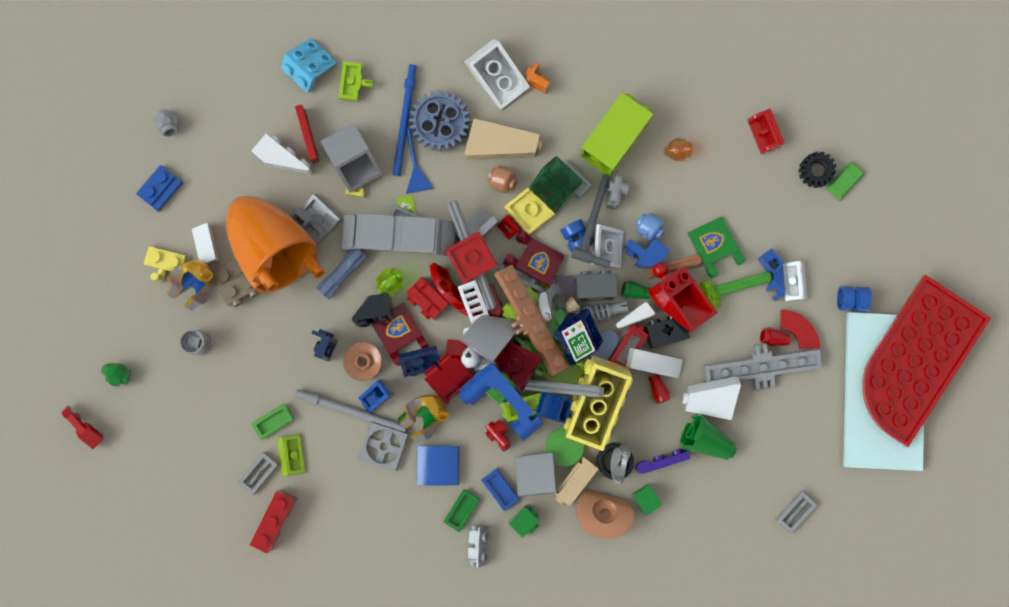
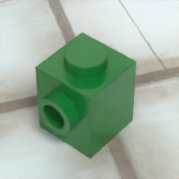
M524 506L509 521V525L523 538L528 532L532 534L539 527L537 524L539 522L537 518L539 514L531 506L529 508Z

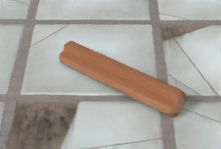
M697 254L664 264L668 268V274L675 272L682 266L690 268L700 265L702 260L700 255ZM653 267L646 269L648 278L655 277L652 272Z

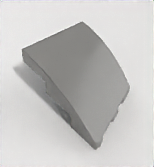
M313 194L302 208H295L289 215L317 243L316 248L342 221V218L317 194Z
M481 315L469 327L460 341L493 363L516 335L514 331L520 329L518 325L512 328L511 324L516 322L515 320Z

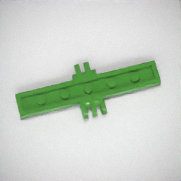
M561 308L552 316L554 320L546 324L555 342L562 335V331L575 321ZM515 337L514 341L519 346L539 355L532 341L529 342L527 339L522 341L519 337ZM541 361L538 368L534 372V374L540 379L544 375L542 372L539 371V369H541L544 373H547L548 371L543 361ZM502 372L501 374L505 377V379L511 384L513 388H515L516 385L509 379V377L504 372ZM491 388L485 393L498 405L505 399L497 389Z

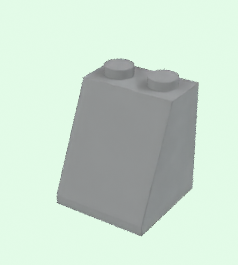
M354 123L321 141L349 193L383 175Z

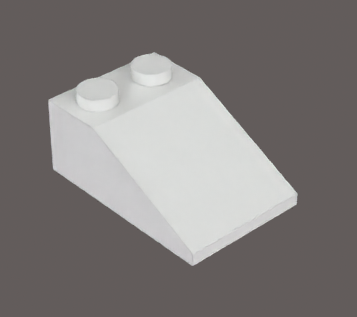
M492 39L464 61L472 75L500 110L530 88L500 42Z

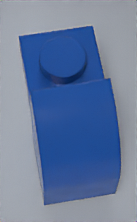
M631 239L624 246L627 255L633 259L635 257L638 258L635 266L642 269L651 268L656 263H660L670 251L656 239L650 243L646 250Z

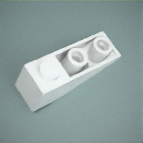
M265 134L251 150L269 167L310 175L313 173L309 168L311 165L303 158L298 160L295 157L296 153L289 147L283 148L280 145L282 142L274 135L270 137Z

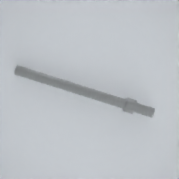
M301 390L296 391L295 397L307 400L310 404L316 406L319 404L403 433L406 432V429L398 422L322 398L320 394L314 392L310 394Z

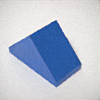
M379 379L358 398L370 413L391 398L393 393L384 381Z

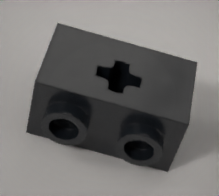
M667 316V320L660 322V319L649 321V325L645 326L646 334L649 335L647 338L650 349L690 338L689 331L671 316ZM665 326L666 328L671 329V332H669L668 335L667 333L662 332V330L665 329Z

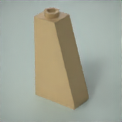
M473 118L464 156L468 160L535 157L536 151L540 152L542 141L539 140L540 134Z

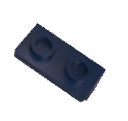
M319 329L317 332L313 330L311 334L321 337V341H317L314 347V356L329 361L338 340L333 339L334 334Z
M437 346L398 354L404 377L425 373L433 365L437 368L440 366L437 362L440 360Z

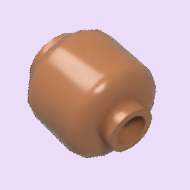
M504 166L493 168L488 176L491 188L505 194L510 190H514L518 182L515 172Z

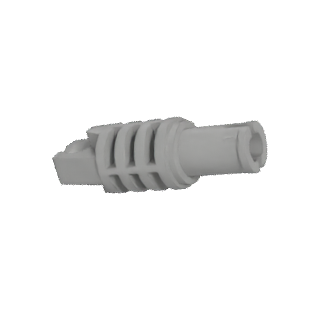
M626 301L614 304L606 302L575 311L576 322L581 320L583 324L611 319L613 315L628 313L629 309L626 306Z

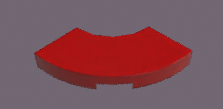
M433 262L429 267L436 287L452 306L461 310L464 307V303L459 289L449 276V271Z
M780 310V329L786 330L795 336L799 349H820L818 335L806 318L793 311Z

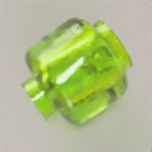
M394 267L392 269L385 268L375 278L377 284L375 288L380 294L388 292L389 296H392L403 286L404 277Z

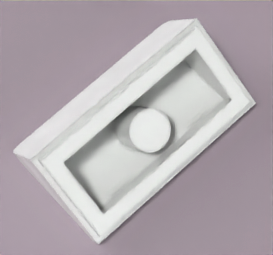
M205 223L193 228L192 233L199 260L204 261L206 264L219 261L211 225Z
M803 261L783 263V283L786 288L784 292L785 301L807 300L805 263Z

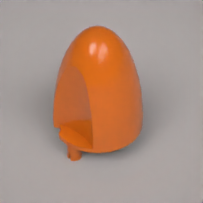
M241 196L230 203L226 214L229 242L240 268L257 292L271 293L281 290L298 280L308 270H310L315 279L324 275L325 270L317 262L318 251L315 249L317 243L286 212L274 204L254 196Z

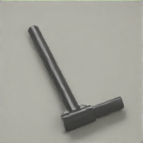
M606 174L602 175L581 246L574 247L571 258L609 268L611 261L594 256L591 250L588 249L610 178Z

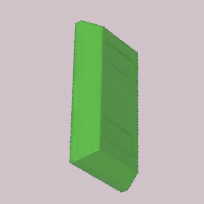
M851 161L826 189L840 201L865 173Z
M283 403L251 425L259 438L263 440L293 421L294 418L285 403Z

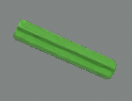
M767 271L717 285L715 290L717 295L721 296L770 282L772 280L771 274Z

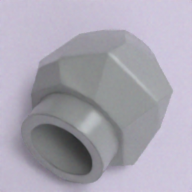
M161 109L154 117V124L164 136H173L178 132V117L169 113L166 109Z

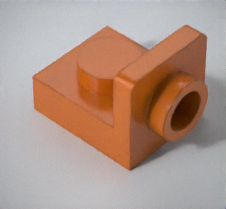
M536 62L534 66L528 68L525 74L527 76L526 82L546 94L550 82L544 75L536 74L540 66Z

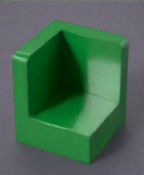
M649 484L644 485L631 494L646 516L662 506L661 501Z

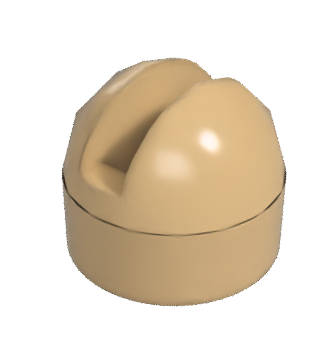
M572 297L565 303V309L570 314H575V311L581 309Z

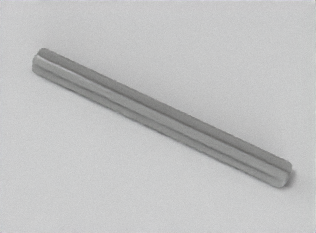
M454 200L447 203V206L462 241L469 237L470 233L458 201ZM483 273L476 277L475 280L486 309L491 310L496 308L497 305L486 275Z
M529 380L524 390L600 398L604 395V388L602 386Z

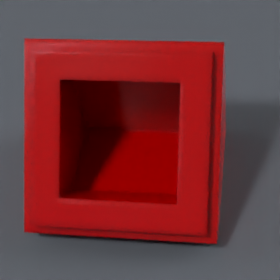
M506 215L497 225L508 240L522 230L510 215Z

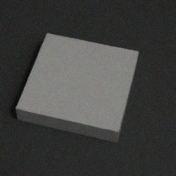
M554 453L515 457L517 493L519 497L557 493Z

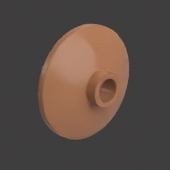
M359 342L353 344L345 352L343 358L344 369L353 379L360 381L369 380L375 377L381 369V354L370 343ZM362 358L367 360L366 365L360 364Z

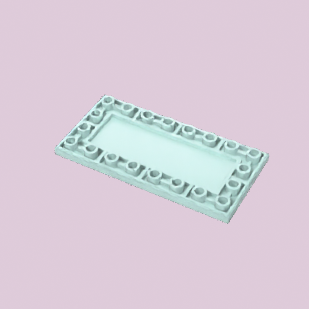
M847 313L843 467L923 471L924 424L910 446L905 447L888 436L876 425L866 408L863 398L862 381L866 364L897 315Z

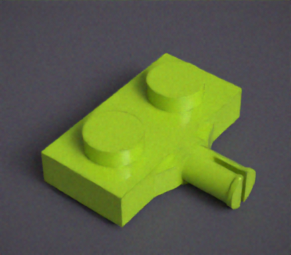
M343 61L339 100L358 102L359 91L362 86L373 88L374 80L362 78V63Z

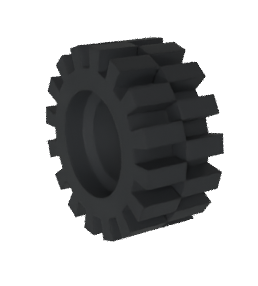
M817 151L809 154L802 160L798 172H801L799 177L804 179L802 181L804 184L807 182V186L818 188L833 180L837 170H834L836 164L833 165L834 159L830 160L829 154L824 155L825 152L818 153ZM812 164H821L824 168V174L820 177L814 176L811 173Z

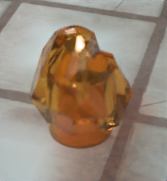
M676 138L664 148V154L673 160L684 161L686 157H691L692 143L686 142L682 138Z

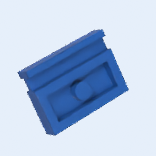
M160 165L136 194L156 211L160 212L183 182Z

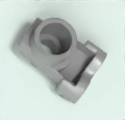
M615 176L613 181H609L607 191L610 192L606 204V207L609 209H616L617 205L620 204L621 197L625 198L627 196L629 183L623 182L624 178L620 176Z

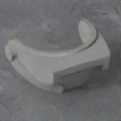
M557 284L551 285L547 290L545 289L538 297L539 310L545 320L552 318V300L559 309L565 308V300Z
M628 444L616 447L612 453L610 467L613 481L616 484H622L624 481L628 458L631 455V447Z

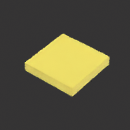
M534 183L504 206L505 210L519 227L529 235L557 214V211Z

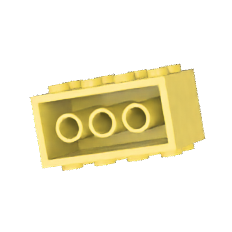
M592 355L591 359L586 360L583 368L585 370L584 377L580 376L577 384L602 386L604 388V395L601 398L573 395L571 398L573 402L570 407V415L566 418L563 428L565 429L566 438L603 451L605 445L610 441L611 430L618 421L619 410L624 406L627 390H630L633 379L629 368Z

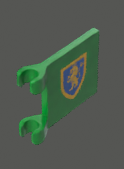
M722 216L687 233L697 253L700 255L710 278L718 274L713 262L730 254L733 255L737 265L744 263L745 257L739 250Z

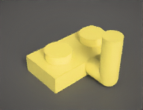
M149 246L144 265L158 268V274L152 273L150 277L154 281L163 282L166 271L171 272L176 267L186 263L187 256Z

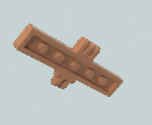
M513 265L496 272L494 275L517 314L516 322L511 324L512 328L518 325L520 329L514 331L516 335L521 332L524 335L528 334L539 356L543 359L542 361L550 376L569 367L546 326L547 323L554 320L553 317L550 320L543 318L539 306L536 307Z

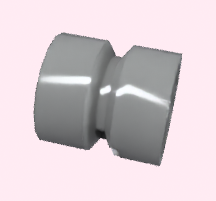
M189 329L181 334L179 346L187 354L203 355L209 351L211 340L207 333Z

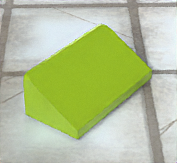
M300 434L277 438L282 476L306 473Z

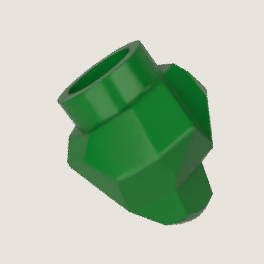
M109 363L101 368L105 381L110 385L119 387L121 384L127 385L131 371L127 370L124 364Z

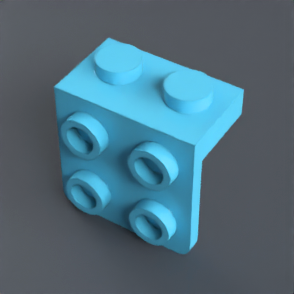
M308 39L285 53L281 69L308 93L313 90L317 77L336 65V60L313 39Z

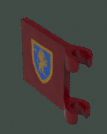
M519 231L516 241L527 246L520 260L512 254H507L503 264L507 267L513 265L515 269L549 287L564 255L531 238L525 231Z
M404 303L393 308L394 320H389L386 324L371 323L396 366L401 365L397 351L414 340H417L422 349L429 347Z

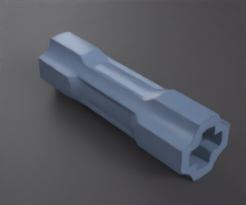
M359 249L350 250L344 260L329 276L324 278L316 289L327 299H330L339 289L340 284L354 269L363 263L367 256Z

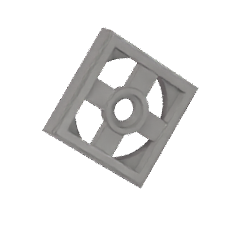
M371 422L359 459L396 471L408 434ZM385 430L381 440L371 438L374 432ZM392 433L398 437L400 448L391 444ZM381 443L387 444L386 450H381ZM368 446L377 449L378 453L375 460L369 456ZM392 453L397 455L393 461L383 463L385 454Z

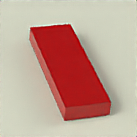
M297 105L295 109L309 159L313 164L319 163L320 160L306 110L303 105Z

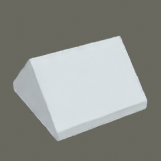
M597 224L594 229L593 255L611 261L609 268H621L624 231ZM592 263V265H591V266H594V267H602V266H599V265H596V264H593V263Z

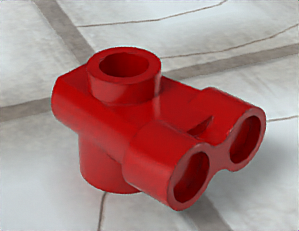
M501 420L495 423L491 421L485 426L487 430L485 432L486 436L491 442L495 440L503 452L511 447V442L504 436L509 431Z

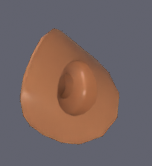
M588 490L581 493L577 501L576 515L581 527L587 533L603 539L621 537L631 528L634 521L633 507L622 498Z

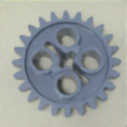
M441 90L438 91V95L431 91L430 97L424 94L425 100L418 98L419 105L413 104V108L416 111H410V115L414 118L409 119V122L414 124L410 126V130L415 131L413 137H419L417 142L420 144L424 141V148L431 145V151L438 147L439 152H441L442 147L449 151V145L456 148V141L462 143L460 137L466 138L467 135L464 130L469 131L470 129L468 125H465L470 123V119L465 118L470 114L469 111H464L467 105H461L462 99L455 100L456 94L449 97L448 91L442 95ZM443 105H445V109L442 114L443 121L440 122L438 135L435 137L434 134L437 129L436 120L440 119L441 108ZM432 106L438 108L435 113H430L428 110ZM449 111L457 113L453 118L447 117L446 114ZM426 124L433 125L430 131H425L423 127ZM444 129L452 131L448 136L442 135L441 132Z

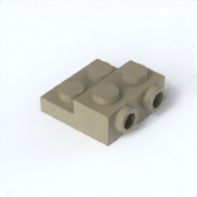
M237 260L212 272L226 305L230 307H237L247 297L253 298L260 294L252 287Z

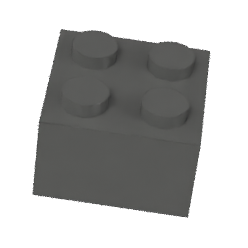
M602 270L598 274H592V271H582L574 279L576 302L611 301L617 297L616 273H611V270Z

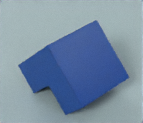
M542 392L535 414L565 424L566 418L570 415V407L573 400L549 392Z

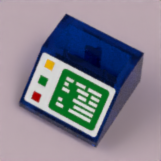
M589 308L569 312L556 331L557 339L561 342L564 354L571 365L598 351L603 342Z

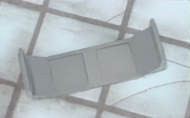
M378 214L344 215L342 251L348 253L349 250L366 249L428 253L448 257L445 250L455 245L456 227L454 222L435 218Z

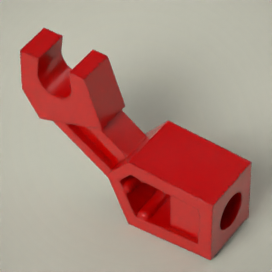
M67 405L62 410L61 414L77 430L78 438L91 449H94L103 440V435L87 422L83 424L79 414L72 412L71 407Z

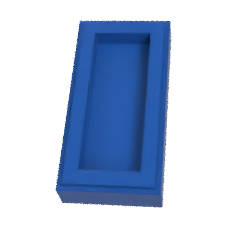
M497 468L481 479L504 511L520 500Z

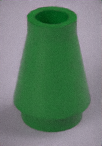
M629 280V282L624 281L621 295L625 296L626 299H649L650 294L647 291L651 288L640 285L632 280Z

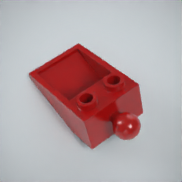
M656 263L653 266V275L661 278L662 281L647 292L660 309L688 331H694L718 313L685 266H682L669 276L667 274L668 268L664 263Z

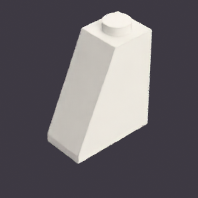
M739 377L688 386L687 392H684L682 396V404L685 406V411L732 420L741 387Z

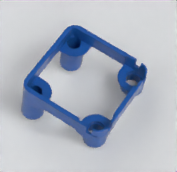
M492 362L459 389L461 392L458 395L465 404L471 405L477 403L491 388L499 390L518 413V419L510 425L523 441L544 424L538 416H534L531 420L528 418L534 411Z

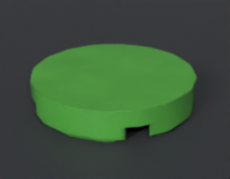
M560 428L554 430L548 436L545 451L546 453L555 454L556 465L568 467L580 460L584 444L566 438L565 429Z

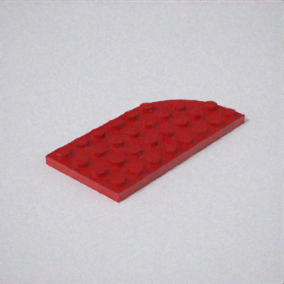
M927 275L921 277L871 354L866 364L862 381L863 398L871 418L883 432L905 447L910 446L991 319V317Z

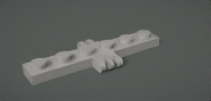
M766 343L762 344L761 352L759 344L754 345V353H751V358L704 365L706 382L731 377H739V380L753 378L755 390H760L759 382H762L763 389L768 388L767 381H769L770 388L775 387L774 375L822 368L819 348L772 355Z

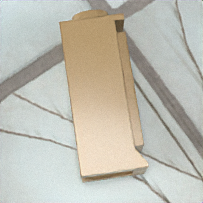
M581 456V462L576 463L558 486V492L554 493L556 495L555 500L563 506L565 504L570 506L598 471V468Z

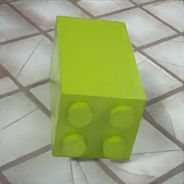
M623 92L588 137L579 153L582 159L608 176L612 175L653 116L650 108L638 104L632 95L624 94Z

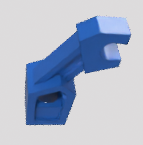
M771 248L757 259L765 271L772 274L773 280L769 283L766 291L769 292L771 289H775L776 295L772 299L776 301L784 295L786 288L783 283V261ZM771 260H774L777 265L774 270L768 264Z

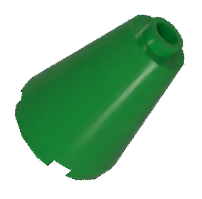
M693 415L691 417L694 419L692 423L685 425L680 438V443L683 444V446H680L682 449L725 460L735 455L737 450L735 442L703 415Z

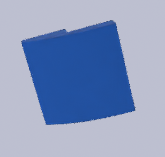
M417 446V485H459V446Z

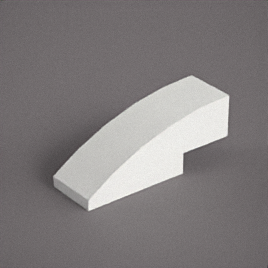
M630 348L626 367L679 378L683 360Z

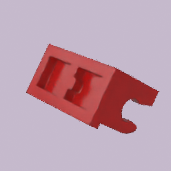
M771 108L754 114L747 120L761 154L780 148L785 143Z

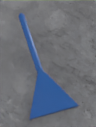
M408 128L407 134L414 168L406 194L434 189L417 167L411 130Z

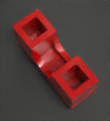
M281 489L275 492L250 546L266 554L272 551L280 535L279 531L285 519L290 515L298 499L297 497Z

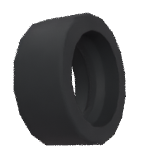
M620 443L605 445L604 450H599L596 464L598 470L603 476L613 480L612 474L605 468L604 457L609 451L622 445ZM632 452L628 458L624 478L631 473L634 467Z

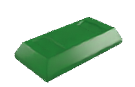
M463 489L443 522L460 533L480 499Z

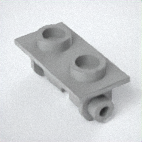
M472 525L471 529H469V543L475 544V547H468V562L470 566L482 567L488 561V526L479 527Z

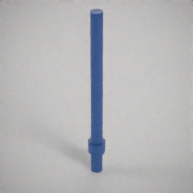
M413 64L409 65L408 76L404 83L406 89L393 169L394 176H400L412 93L416 86V65Z

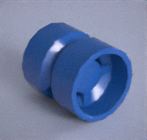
M582 219L574 221L560 230L564 239L569 241L567 245L571 253L574 247L581 246L586 227ZM591 238V241H590L589 246H591L592 244H594L592 238Z
M840 286L837 293L838 309L840 311H851L854 308L855 311H869L871 306L870 288L856 287L854 289L852 286Z

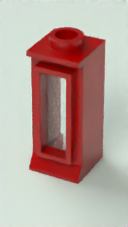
M638 324L636 327L634 325L630 326L609 361L626 367L630 348L640 350L649 336L645 333L647 330Z

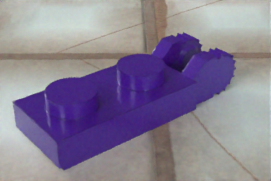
M680 448L671 451L672 455L667 457L664 454L655 456L652 462L642 460L635 467L641 474L688 460L691 457L689 451H683Z

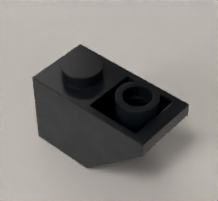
M388 292L368 296L352 317V321L359 327H368L371 323L386 324L389 320H394L391 296Z

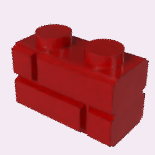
M420 277L406 292L409 296L407 300L414 307L418 304L423 309L421 313L428 320L430 318L436 320L450 305L423 277Z

